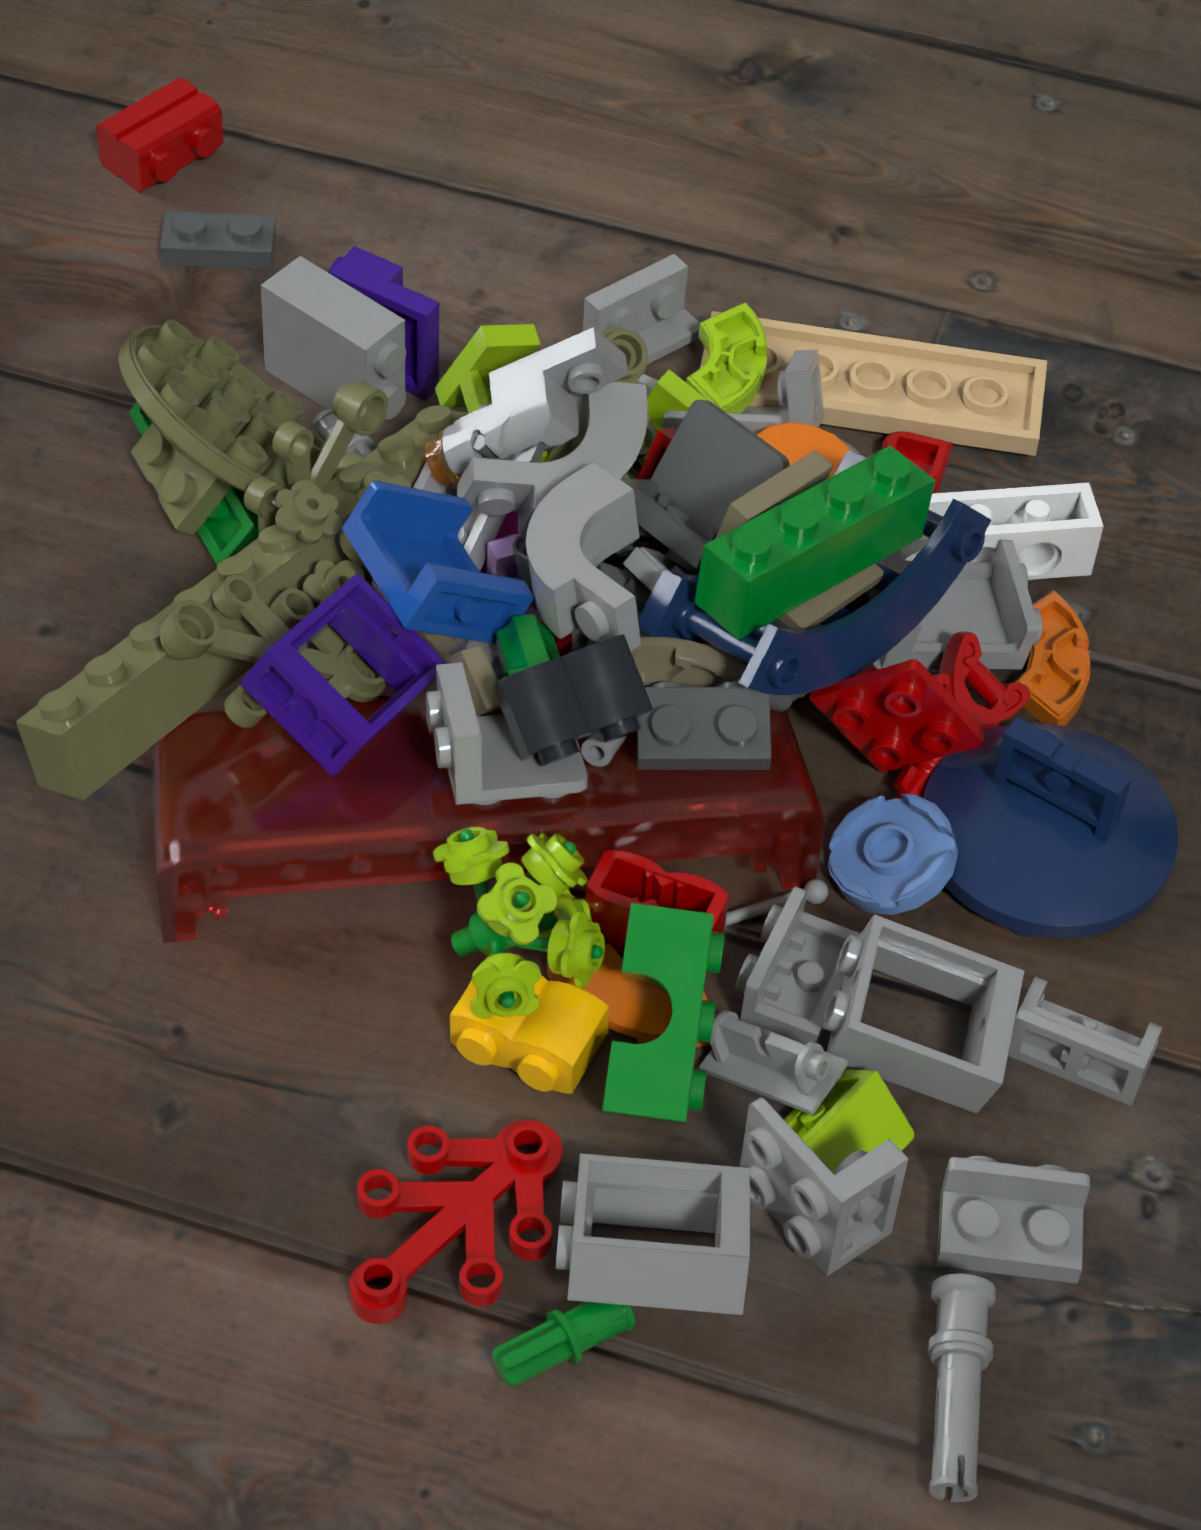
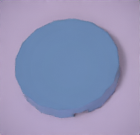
M901 794L902 799L894 798L887 801L884 796L865 801L846 814L832 833L829 843L831 854L828 866L836 887L848 903L867 913L894 915L917 909L940 893L953 876L958 849L952 826L936 804L911 794Z

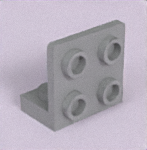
M763 1097L749 1104L740 1167L750 1168V1202L759 1209L766 1208L783 1227L788 1243L803 1259L811 1258L826 1276H829L892 1233L909 1159L891 1139H888L869 1153H866L864 1150L852 1153L832 1173Z

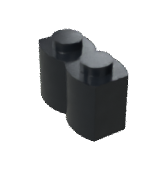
M624 634L500 679L493 686L521 760L539 755L542 766L558 762L579 753L580 750L576 742L579 739L600 732L603 742L608 743L639 731L641 726L638 718L653 709Z

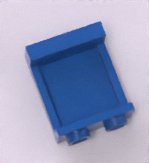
M373 481L347 519L342 530L403 627L408 630L496 644V632L505 628L513 616L523 615L535 596L524 580L480 573L458 539L460 529L473 511L467 499L381 481Z

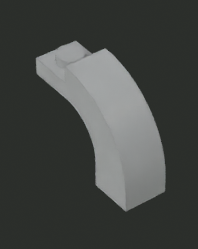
M611 382L597 392L576 397L579 431L578 435L572 438L571 453L563 458L550 462L534 463L473 457L457 484L458 497L467 499L472 508H478L483 514L503 515L512 511L518 512L519 534L527 531L530 519L542 499L561 481L590 463L596 462L617 478L623 479L635 462L646 434L648 416L646 385Z
M596 462L583 467L555 486L542 499L530 519L526 534V548L533 594L535 596L534 600L543 622L558 638L562 639L578 628L592 641L599 640L601 642L624 634L630 651H633L641 646L635 595L596 567L610 555L640 538L634 489Z

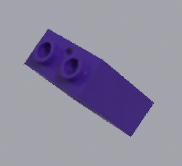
M356 573L273 644L240 681V684L334 777L436 679V665L447 663L416 631L405 629L391 606ZM330 625L397 692L368 720L299 653ZM389 625L395 628L397 634L390 630Z

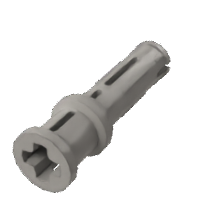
M961 1273L944 1275L932 1282L931 1298L937 1304L936 1334L929 1338L927 1350L931 1362L934 1366L938 1367L932 1477L929 1484V1493L936 1499L943 1500L946 1487H950L949 1502L954 1503L972 1501L978 1495L976 1482L981 1373L988 1367L989 1362L993 1358L994 1345L987 1338L988 1308L993 1306L996 1300V1288L993 1283L976 1275Z

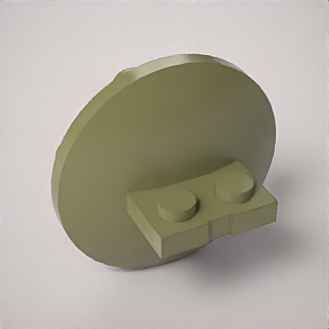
M169 319L163 326L148 325L134 330L120 348L118 361L122 376L129 390L152 422V425L142 435L141 439L131 450V453L147 481L152 483L159 495L158 500L175 529L194 535L231 487L245 492L248 485L255 478L265 476L282 485L284 489H288L286 459L274 453L272 448L273 438L278 428L286 421H294L307 429L308 427L300 418L304 413V408L300 402L283 390H273L259 376L238 361L239 356L231 345L215 336H211L206 342L194 336L179 322ZM313 431L314 442L310 451L311 470L325 445L324 440Z

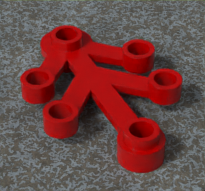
M535 1120L512 1122L505 1126L496 1138L449 1139L447 1134L436 1126H421L410 1134L407 1141L408 1163L416 1172L426 1175L435 1174L442 1171L445 1166L488 1168L474 1181L399 1182L393 1173L384 1169H374L363 1174L357 1184V1203L361 1212L366 1216L382 1219L389 1217L394 1212L438 1213L387 1259H369L353 1271L350 1277L349 1290L350 1304L354 1313L362 1320L373 1324L387 1323L399 1317L407 1305V1281L464 1230L466 1233V1262L460 1270V1294L467 1303L476 1307H486L495 1303L502 1294L503 1271L499 1263L495 1261L493 1203L514 1185L517 1215L510 1224V1249L514 1255L526 1261L539 1260L548 1254L552 1245L553 1228L548 1217L544 1215L543 1184L555 1175L562 1162L563 1148L558 1134L548 1125ZM429 1144L438 1147L440 1151L434 1155L426 1156L420 1154L417 1149ZM529 1146L537 1148L538 1151L533 1154H523L517 1148ZM376 1188H382L391 1193L382 1200H375L366 1195L369 1191ZM525 1230H536L543 1237L535 1242H527L521 1239L519 1234ZM476 1275H485L490 1277L493 1283L486 1288H477L471 1285L469 1280ZM374 1279H384L391 1282L388 1287L381 1290H375L366 1285L368 1281Z

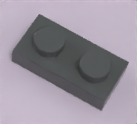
M165 211L160 243L161 265L272 269L276 236L275 216L247 213L223 214Z

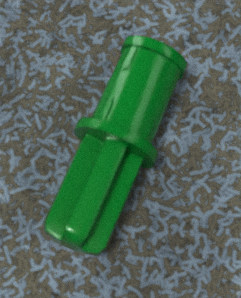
M584 1302L565 1313L554 1309L547 1313V1322L496 1347L492 1352L493 1363L499 1377L509 1387H516L565 1361L573 1366L582 1361V1352L623 1331L627 1332L633 1329V1326L636 1325L633 1310L630 1305Z

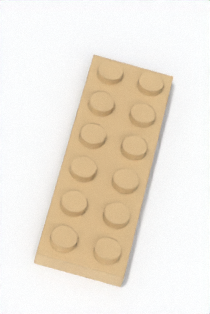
M712 311L710 318L718 314H721L722 312ZM758 318L767 339V362L762 387L749 406H779V372L786 370L795 350H818L824 416L820 424L885 434L905 431L952 442L953 444L1036 456L1040 438L1047 360ZM705 347L703 351L700 368L703 366L708 357V352L705 349Z

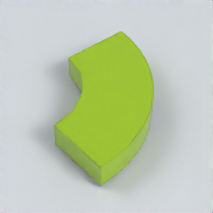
M746 302L700 322L698 338L707 350L708 357L703 366L687 377L686 380L688 385L726 413L741 414L756 398L765 377L768 351L765 331L760 320Z

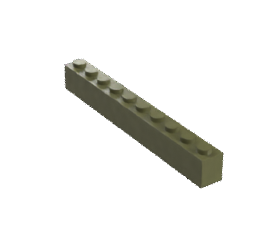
M444 405L427 407L416 415V419L396 434L380 441L378 447L358 463L343 469L338 478L321 490L322 493L331 494L337 499L339 506L336 513L341 517L343 526L357 505L356 495L359 490L363 489L362 481L370 471L383 472L389 478L393 475H402L407 478L410 487L413 488L426 461L433 460L439 461L456 478H461V474L456 475L448 466L443 452L442 436L447 426L469 413L451 410ZM277 524L265 528L260 532L255 541L235 556L221 561L214 572L194 587L179 593L174 598L173 603L152 619L134 627L130 635L104 655L89 661L82 672L59 689L44 695L39 700L37 706L16 721L38 786L84 801L256 664L205 652L201 657L187 660H179L169 655L164 650L160 641V626L162 620L177 603L183 600L198 601L213 612L220 628L262 637L244 617L232 619L223 615L214 604V591L229 575H242L254 584L258 596L270 608L271 604L285 589L296 588L303 591L304 581L309 575L314 574V569L319 561L329 560L335 565L344 560L352 561L341 548L340 533L334 538L321 536L317 543L308 544L300 538L299 534H287ZM359 565L364 572L365 578L370 573L365 566ZM312 601L314 609L317 608L319 603Z

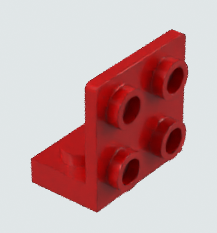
M915 659L877 669L872 663L847 679L810 693L809 699L880 773L982 746L984 742L985 732L922 663Z

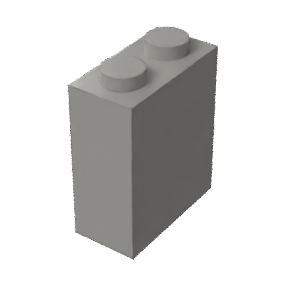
M302 256L296 258L261 284L264 362L267 372L326 409L332 408L334 396L342 385L348 382L356 383L363 381L387 395L388 410L383 422L394 418L401 411L406 400L405 320Z

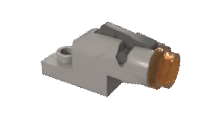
M592 327L490 372L492 403L483 405L472 413L459 418L453 424L438 430L435 438L427 442L425 454L432 474L439 483L449 486L458 484L473 457L539 463L543 452L562 445L578 435L579 420L576 397L597 392L606 384L628 375L626 355L597 329Z

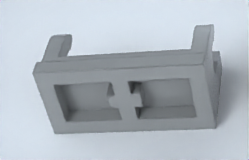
M1035 976L1016 1014L1008 1056L1132 1106L1156 1051L1163 1027L1150 1022L1143 1039L1044 1000L1045 994L1043 993L1048 981Z

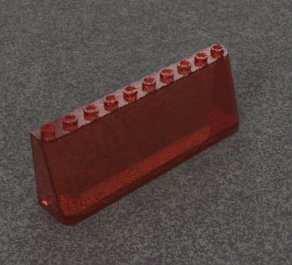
M426 695L419 696L334 777L269 713L251 728H243L236 725L229 719L225 711L194 713L150 748L156 878L163 943L197 940V922L203 915L212 910L215 912V919L229 918L227 898L450 879L449 873L445 871L444 861H435L433 851L440 845L446 844L447 838L451 834L469 827H483L486 830L496 831L498 841H506L509 846V852L501 857L502 863H516L523 868L524 873H529V871L524 866L521 858L532 848L527 838L531 834L539 837L542 833L551 838L556 833L576 845V850L584 860V863L579 868L596 867L603 852L606 850L632 852L644 856L653 862L750 854L754 873L767 872L769 864L779 871L783 889H793L794 886L804 888L808 881L816 879L825 822L819 798L787 710L782 712L770 710V770H638L636 731L626 737L610 763L606 766H593L583 758L587 771V788L584 791L552 799L529 797L501 800L491 805H478L474 803L456 805L448 769L438 768L434 731H429L427 722ZM377 698L366 703L348 702L368 720L391 698ZM499 708L497 710L488 712L480 716L498 715L504 713L502 711V708ZM587 737L577 740L580 751Z

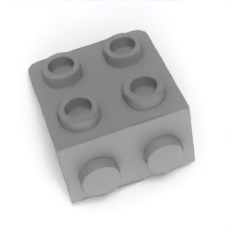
M463 663L436 665L437 691L426 692L427 722L429 731H434L438 768L448 769L456 805L469 803L491 805L501 800L529 797L552 799L570 793H579L587 788V771L581 751L546 766H542L539 755L522 761L504 714L476 716Z

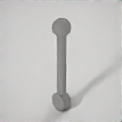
M811 879L803 888V890L807 891L806 901L812 904L824 902L829 893L826 883L819 879ZM790 893L727 912L725 928L728 925L767 914L774 904L784 907Z

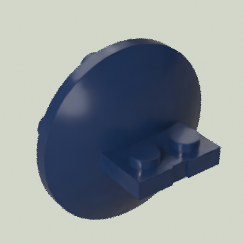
M1016 717L1010 725L984 731L985 737L982 746L945 756L932 772L923 798L936 804L949 820L955 834L958 849L953 876L945 887L956 901L966 905L980 916L1008 928L1016 935L1023 937L1036 935L1072 938L1095 935L1115 929L1136 918L1150 907L1168 881L1178 848L1177 821L1169 798L1157 779L1139 760L1121 747L1098 735L1064 725L1028 723Z

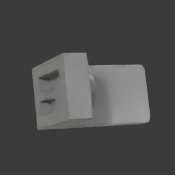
M795 350L786 370L779 372V406H748L741 414L778 415L783 419V424L793 422L814 425L819 428L824 416L818 350Z

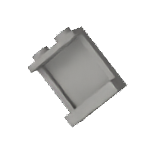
M1000 540L989 562H967L956 580L924 619L895 647L880 658L881 666L888 667L915 659L920 661L925 668H940L946 645L952 635L956 632L968 631L976 634L982 652L979 660L988 669H1022L1032 645L1038 644L1041 638L1042 617L1039 609L1033 608L1028 592L1027 568L1024 563H1019L1013 541ZM901 550L879 562L902 573L912 561L903 560ZM872 587L863 593L865 605L879 595L881 591Z

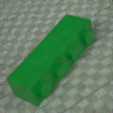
M891 445L705 544L694 603L738 640L742 639L922 538L935 479Z

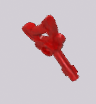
M968 631L956 632L946 645L940 664V674L933 676L983 731L999 727V722L1012 717L1030 699V690L1021 683L1003 684L979 660L982 652L976 634ZM964 682H967L987 702L985 706L978 705L972 699ZM945 756L925 762H917L914 766H904L893 784L898 790L894 798L902 799L901 794L917 795L923 798L932 772Z

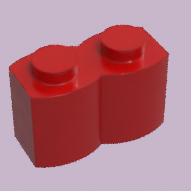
M606 850L603 852L587 883L585 901L589 906L592 922L600 925L605 944L610 943L617 953L624 954L631 903L714 914L712 931L724 933L729 895L720 886L703 877L681 872L666 873L658 864L639 854L621 850Z

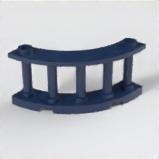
M848 449L834 475L866 459V457ZM954 498L944 516L928 510L923 535L929 539L903 572L900 573L877 562L876 564L884 573L880 582L873 588L881 591V593L853 613L845 608H841L820 623L822 626L816 628L787 629L770 622L738 640L694 603L699 575L678 574L663 569L638 619L639 629L653 637L677 638L701 644L710 643L744 661L748 665L738 683L752 690L766 694L794 695L823 689L860 672L905 638L940 601L966 563L978 556L984 545L985 532L992 520Z

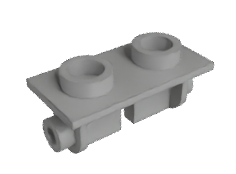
M724 1010L720 1014H714L710 1043L712 1049L700 1064L699 1069L707 1070L708 1075L813 1115L849 1063L844 1058L825 1052L820 1044L815 1042L807 1044L798 1042L742 1021L736 1013Z

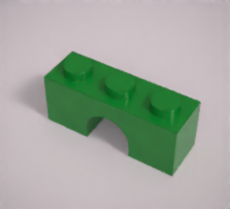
M631 903L622 977L647 981L662 989L671 1003L672 1017L666 1030L653 1041L643 1044L612 1041L602 1109L604 1114L686 1125L688 1110L702 1111L707 1070L693 1068L697 1041L711 1043L716 1001L702 1000L706 972L720 974L725 933L712 931L714 914Z

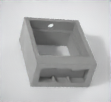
M875 914L858 937L852 934L847 937L836 965V972L845 975L841 991L836 990L832 995L823 1019V1029L831 1031L827 1052L848 1060V1067L857 1070H877L881 1078L977 1114L1003 1084L1024 970ZM873 969L972 1006L961 1059L861 1023Z
M580 1153L578 1181H563L559 1224L566 1225H559L555 1269L570 1270L567 1300L743 1315L750 1260V1168ZM592 1223L715 1233V1247L591 1237Z

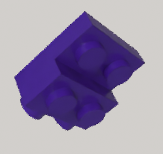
M354 246L344 257H338L332 263L328 273L405 320V391L427 401L436 391L435 387L439 383L440 303L421 293L403 287V267Z

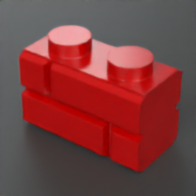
M182 77L177 78L96 126L99 159L102 166L118 178L122 176L123 181L138 193L145 191L159 181H169L180 169L199 158L211 156L224 143L222 110L219 103L205 93H199L194 85Z

